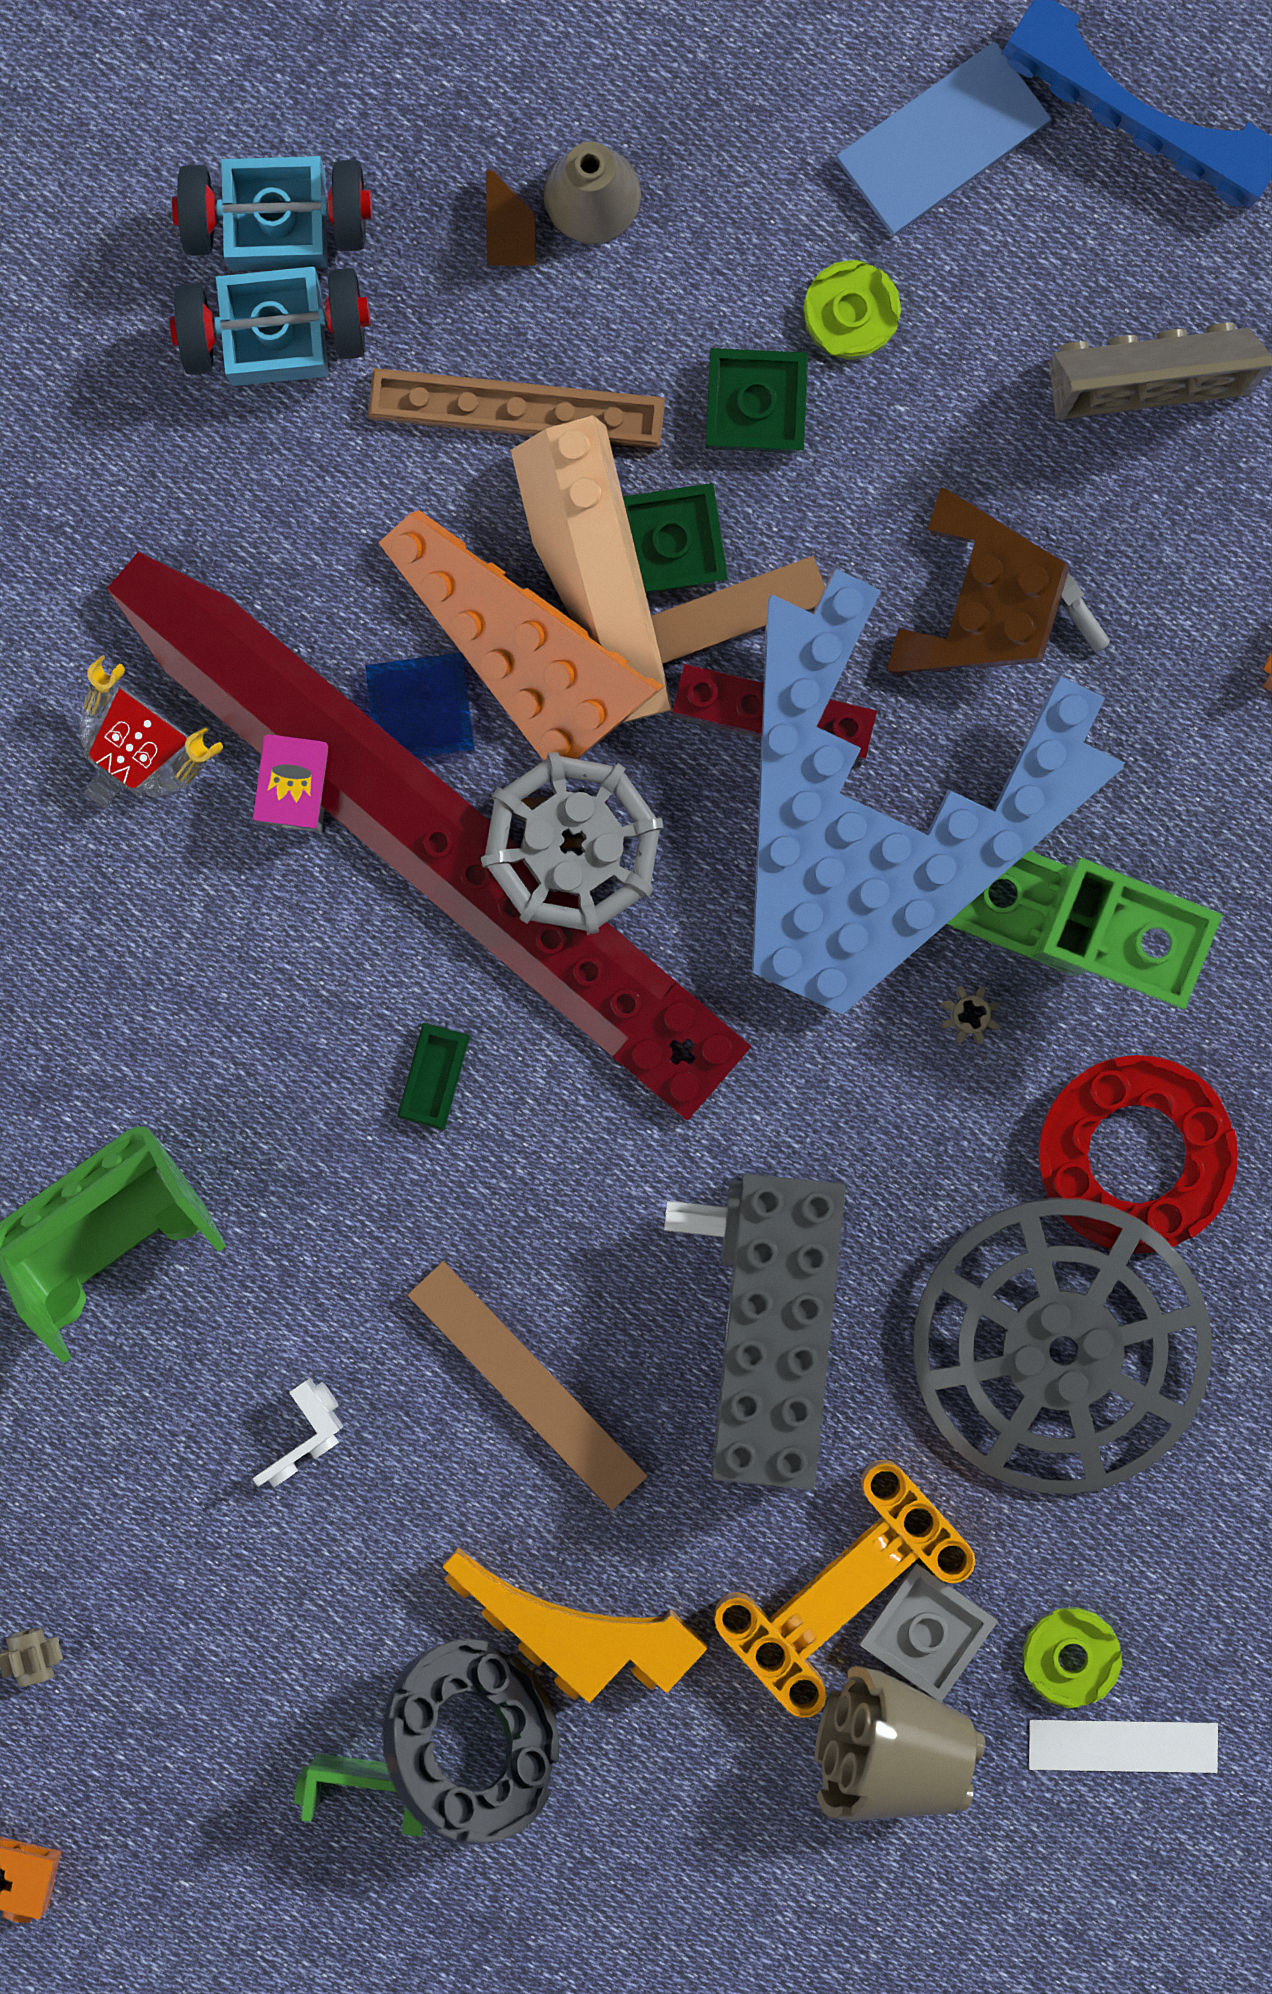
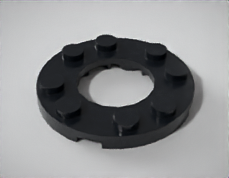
M461 1639L440 1644L427 1649L414 1658L401 1672L390 1692L383 1721V1755L392 1784L399 1798L422 1826L445 1840L464 1845H480L500 1841L525 1829L535 1820L548 1801L552 1791L547 1788L551 1777L552 1764L559 1761L557 1724L549 1699L540 1682L532 1671L514 1654L506 1655L496 1648L489 1646V1642L478 1639ZM461 1692L479 1696L492 1706L502 1722L507 1741L506 1761L498 1779L486 1790L472 1792L467 1788L457 1787L448 1780V1775H444L435 1762L433 1753L435 1744L431 1742V1732L437 1724L440 1705L451 1695Z

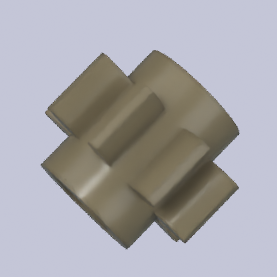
M959 986L956 988L959 1000L955 1004L950 1001H942L941 1003L944 1009L950 1011V1019L944 1021L940 1026L941 1028L953 1026L958 1031L955 1037L956 1044H961L966 1034H973L978 1045L983 1044L984 1037L981 1031L986 1027L991 1030H997L1000 1027L997 1022L990 1020L991 1011L996 1010L1000 1003L993 1002L987 1004L982 999L985 994V987L983 986L976 990L974 996H967L966 990ZM964 1002H968L971 1008L980 1007L983 1016L976 1019V1029H972L969 1023L961 1024L958 1020V1015L964 1011Z
M42 1627L23 1630L7 1636L8 1648L1 1650L0 1669L3 1678L14 1675L18 1687L37 1684L53 1678L52 1665L59 1664L58 1661L63 1660L57 1636L46 1639Z

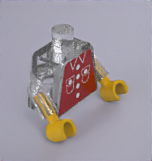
M101 655L88 668L87 675L90 684L82 706L80 742L84 747L82 756L100 768V770L83 793L107 810L123 787L142 800L147 796L160 798L188 787L205 766L206 761L222 751V743L218 742L207 749L203 744V735L208 732V728H203L188 736L118 684L114 690L113 685L123 676L125 668L122 664H119L114 668L111 675L106 674L102 668L105 656Z

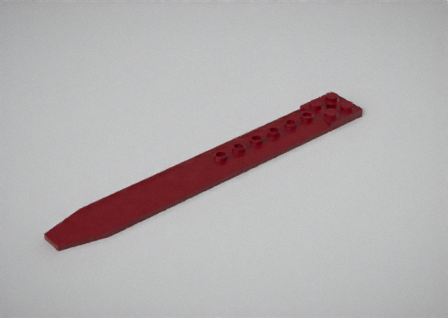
M140 552L136 553L107 587V591L163 670L261 755L263 740L268 734L326 742L328 744V755L321 806L686 1121L693 1116L752 1047L608 922L599 927L598 933L588 935L585 930L536 921L525 923L520 920L521 914L491 871L482 866L481 857L485 856L491 822L230 597ZM508 837L506 849L521 848ZM523 861L512 864L511 867L532 895L539 886L538 882ZM548 891L543 903L579 909L578 896L569 895L570 893ZM687 1038L692 1040L695 1044L691 1050L692 1054L696 1057L694 1061L689 1064L682 1060L678 1065L674 1064L670 1060L673 1055V1050L669 1047L670 1043L674 1039L680 1043H683Z

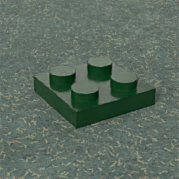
M710 348L705 449L803 454L808 352Z
M714 483L623 496L646 595L728 582Z

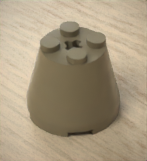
M859 1666L848 1669L849 1680L842 1691L832 1690L829 1695L817 1733L814 1762L822 1764L824 1789H820L816 1797L823 1813L830 1818L854 1822L943 1815L953 1813L955 1810L966 1811L973 1797L971 1781L975 1762L977 1763L981 1760L985 1749L984 1734L974 1730L973 1723L967 1715L881 1671Z

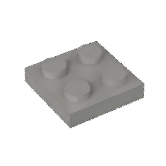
M915 1561L858 1643L930 1696L942 1702L998 1620Z

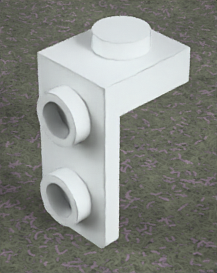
M309 1378L289 1392L317 1433L257 1474L253 1481L258 1487L267 1480H269L273 1487H276L298 1471L293 1462L310 1452L313 1458L316 1459L339 1443L334 1434L344 1426L333 1412L339 1405L323 1382L316 1386L311 1378Z

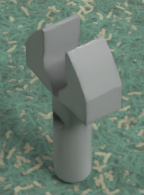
M1068 574L1059 605L1065 608L1093 651H1102L1109 645L1110 640L1081 597L1084 596V593Z

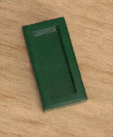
M423 1022L397 1114L398 1118L441 1130L446 1129L471 1035Z

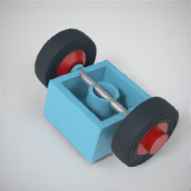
M320 156L221 159L222 199L217 201L212 191L211 178L207 166L185 165L179 169L177 196H172V218L174 226H179L181 244L185 255L202 256L212 253L214 228L217 225L218 215V220L223 221L224 259L230 271L280 270L304 267L328 268L327 211L329 212V220L334 226L338 250L358 251L364 249L366 220H372L371 190H364L363 170L360 161L339 160L334 162L332 187L328 191V201L326 196L325 169Z
M315 267L216 276L220 317H215V322L213 313L208 308L202 284H185L175 288V316H170L169 318L170 333L173 346H179L180 357L186 374L196 375L212 372L214 362L213 346L217 335V338H222L225 375L232 386L329 377L324 329L326 327L325 321H327L328 331L334 337L336 353L339 359H353L364 356V327L371 326L368 297H360L358 278L353 268L329 271V295L325 300V311L324 306H322L320 280Z

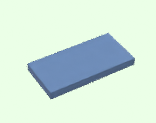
M995 41L836 155V161L892 237L902 232L1051 123L1052 118L1018 72L1008 64L1007 57L1001 54L1002 51Z

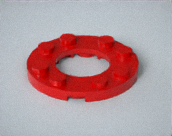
M1131 1055L1097 1063L1082 1071L1063 1087L1050 1105L1041 1127L1038 1142V1165L1041 1181L1048 1198H1080L1111 1205L1142 1220L1161 1234L1173 1247L1203 1231L1225 1205L1236 1177L1238 1146L1235 1129L1232 1127L1222 1100L1205 1080L1187 1067L1176 1062L1154 1056ZM1133 1105L1155 1108L1169 1117L1182 1134L1186 1153L1182 1174L1173 1188L1156 1200L1142 1203L1122 1201L1103 1190L1092 1174L1088 1156L1091 1136L1101 1120L1119 1108ZM1059 1215L1078 1234L1097 1245L1109 1249L1113 1247L1122 1230L1109 1222L1093 1218ZM1139 1240L1133 1253L1156 1252L1142 1240Z

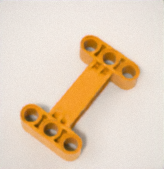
M877 1460L872 1462L865 1468L861 1477V1487L864 1494L882 1517L770 1618L752 1598L744 1593H728L721 1597L716 1604L714 1618L716 1629L720 1636L787 1711L794 1716L801 1718L814 1716L821 1711L827 1697L825 1685L820 1674L807 1661V1658L916 1559L920 1558L939 1579L951 1584L962 1582L973 1572L975 1557L968 1543L903 1470L892 1461ZM881 1471L894 1473L898 1481L894 1493L886 1497L877 1496L871 1491L872 1478ZM921 1508L930 1513V1526L922 1533H910L904 1526L905 1516L909 1511ZM952 1545L960 1547L963 1550L964 1559L959 1568L947 1571L938 1566V1555L943 1548ZM732 1605L744 1606L751 1614L749 1623L742 1629H731L722 1620L723 1613ZM773 1642L780 1645L784 1650L783 1658L775 1666H764L756 1659V1652L761 1645ZM808 1680L814 1683L817 1687V1693L813 1700L803 1704L792 1700L789 1692L795 1682Z

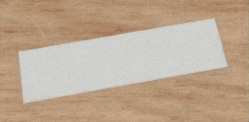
M1030 1720L1029 1770L1217 1773L1218 1723Z

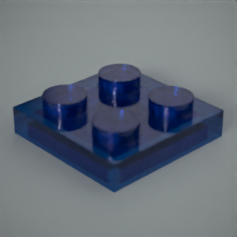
M462 652L365 665L372 720L416 758L476 751L466 668Z

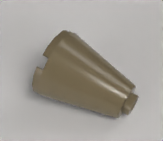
M584 142L564 154L550 169L544 185L545 209L554 227L561 233L563 232L567 236L576 239L577 242L583 244L606 243L621 236L634 220L641 203L640 182L634 168L622 155L600 143Z

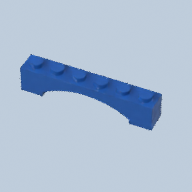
M1054 0L1032 1L1001 53L1009 58L1008 64L1015 71L1026 77L1038 76L1051 85L1049 89L1058 98L1068 103L1078 101L1092 110V117L1101 125L1110 129L1121 128L1134 136L1133 142L1141 150L1151 155L1161 153L1174 161L1175 169L1186 178L1193 181H1200L1202 179L1217 188V196L1226 203L1235 207L1244 205L1250 208L1261 197L1272 179V136L1249 122L1241 130L1210 129L1177 120L1150 107L1118 84L1094 58L1076 27L1081 18L1080 16Z

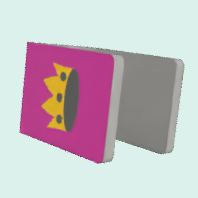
M269 734L264 737L253 821L263 826L322 833L325 809L321 806L328 755V744L326 742Z

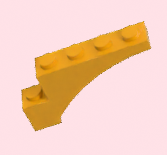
M459 1547L443 1565V1568L449 1573L444 1579L450 1587L466 1599L472 1594L485 1606L481 1611L483 1617L501 1633L506 1628L511 1630L521 1640V1643L517 1646L518 1649L536 1666L539 1667L545 1662L558 1674L554 1682L565 1694L575 1701L579 1696H582L590 1703L629 1660L636 1664L631 1669V1672L646 1687L653 1690L658 1685L667 1693L707 1650V1642L671 1609L664 1616L622 1617L578 1611L545 1601L514 1587L485 1569Z

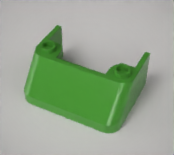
M135 1127L124 1132L0 1222V1274L19 1317L63 1364L70 1360L71 1356L59 1330L65 1325L76 1321L81 1315L86 1302V1294L82 1284L155 1231L160 1229L170 1240H181L194 1236L200 1230L218 1252L226 1247L206 1206L158 1139L146 1127Z

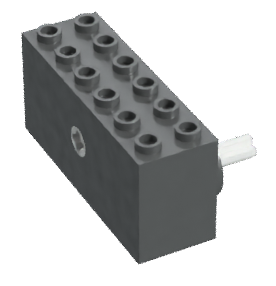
M741 1173V1181H729L726 1207L667 1201L664 1231L723 1237L721 1265L732 1266L711 1464L713 1480L815 1490L846 1184Z

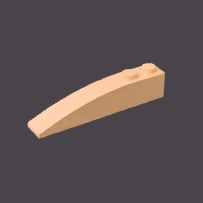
M592 415L546 428L511 449L533 546L571 620L587 630L588 637L607 651H616L629 661L627 665L646 679L652 677L664 686L661 691L624 722L672 711V703L606 425Z

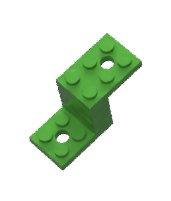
M1028 851L995 880H1006L1014 886L1016 899L1010 907L1000 908L995 906L989 898V886L945 925L1075 977L1089 972L1184 1010L1223 914L1083 858H1079L1066 866ZM1149 929H1159L1169 939L1168 951L1161 958H1152L1142 949V937Z

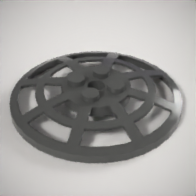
M1053 1197L1026 1201L1000 1210L972 1226L950 1246L933 1269L921 1294L914 1322L913 1357L917 1382L927 1410L942 1435L965 1459L986 1474L1012 1486L1040 1493L1075 1494L1100 1490L1126 1481L1153 1465L1175 1445L1192 1422L1203 1399L1211 1369L1212 1336L1208 1310L1199 1285L1183 1258L1161 1234L1139 1218L1111 1205L1080 1198ZM1051 1215L1084 1216L1109 1222L1122 1230L1108 1255L1080 1246L1055 1245L1047 1247L1039 1217ZM1020 1222L1028 1252L1017 1255L999 1266L983 1281L979 1288L953 1272L961 1260L983 1240L1005 1227ZM1139 1240L1153 1248L1170 1266L1185 1290L1189 1306L1162 1314L1158 1303L1148 1287L1131 1269L1126 1267ZM1051 1262H1079L1097 1267L1100 1270L1087 1293L1072 1289H1058ZM1032 1267L1039 1294L1028 1299L1016 1311L993 1297L994 1293L1010 1278ZM1117 1280L1125 1284L1136 1296L1146 1313V1319L1118 1326L1111 1312L1104 1306ZM943 1289L968 1305L959 1333L958 1356L960 1365L930 1370L928 1357L929 1328L935 1304ZM981 1314L1006 1328L1003 1339V1355L974 1361V1337ZM1195 1325L1198 1340L1196 1371L1190 1394L1184 1406H1181L1159 1394L1168 1365L1169 1344L1167 1334ZM1061 1336L1072 1338L1078 1346L1075 1357L1065 1363L1057 1362L1049 1355L1050 1344ZM1153 1339V1363L1148 1381L1144 1386L1120 1372L1124 1360V1346ZM1010 1376L1016 1388L1024 1395L1010 1419L1004 1417L990 1402L980 1381ZM965 1385L969 1396L979 1412L994 1428L1001 1432L986 1456L972 1447L954 1427L941 1406L936 1390ZM1109 1390L1134 1403L1131 1409L1119 1420L1095 1432L1088 1405L1099 1400ZM1042 1407L1053 1410H1069L1075 1437L1053 1438L1034 1434L1027 1430ZM1147 1411L1172 1423V1426L1163 1438L1144 1455L1122 1468L1105 1473L1099 1450L1100 1446L1108 1444L1127 1433L1144 1417ZM1018 1443L1026 1447L1045 1452H1079L1086 1478L1071 1481L1044 1480L1016 1473L1003 1466Z

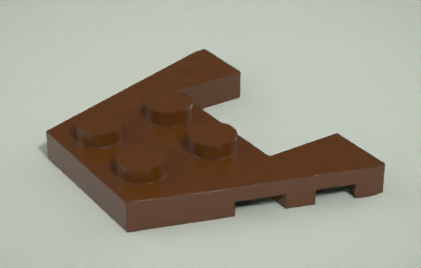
M940 488L928 530L933 535L973 543L974 547L947 638H939L899 628L887 671L892 675L905 676L910 675L912 672L932 671L936 673L951 671L952 668L973 666L987 668L1042 662L1070 567L1062 560L948 489Z

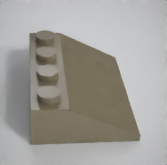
M1231 322L1210 325L1205 328L1206 333L1187 335L1186 329L1166 330L1159 332L1155 340L1139 342L1136 335L1118 336L1109 339L1108 346L1089 348V342L1087 341L1066 343L1059 347L1060 352H1053L1048 362L1056 420L1250 396L1272 368V355L1250 327L1235 329V323Z

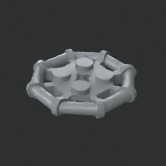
M558 752L547 753L546 760L505 788H496L491 796L494 800L486 852L485 856L481 857L483 868H488L521 914L519 919L523 922L536 921L585 930L588 935L598 933L600 926L643 896L649 898L654 890L651 886L659 833L660 830L664 829L662 819L655 817L624 773L626 768L619 763L616 766L559 756ZM565 777L600 783L602 785L595 797L583 792H567ZM550 781L554 796L533 810L521 801ZM613 791L635 821L634 823L622 827L605 804V801L611 796ZM512 816L525 821L521 848L506 849ZM569 831L573 835L580 833L585 841L581 844L584 852L582 855L576 856L572 851L564 854L559 846L564 842L563 832ZM638 838L633 872L619 866L623 853L624 839ZM523 861L538 882L539 886L532 895L511 867L512 864ZM611 877L623 886L596 906L594 905L590 892ZM548 891L570 893L569 895L578 896L579 909L543 903Z

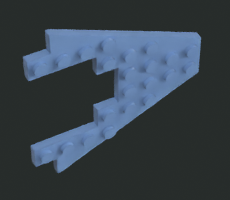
M834 568L813 614L770 594L767 600L752 972L843 1015L1122 770L1125 762L1084 743L1105 697L1058 675L993 810L948 789L926 834L841 794L840 791L861 748L816 726L881 590Z

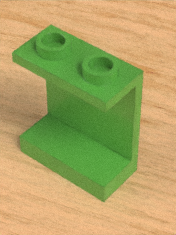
M317 1753L311 1765L303 1766L302 1774L298 1775L294 1805H302L301 1820L311 1822L320 1805L323 1782L396 1792L392 1784L387 1765L384 1762ZM405 1807L401 1834L422 1837L425 1827Z

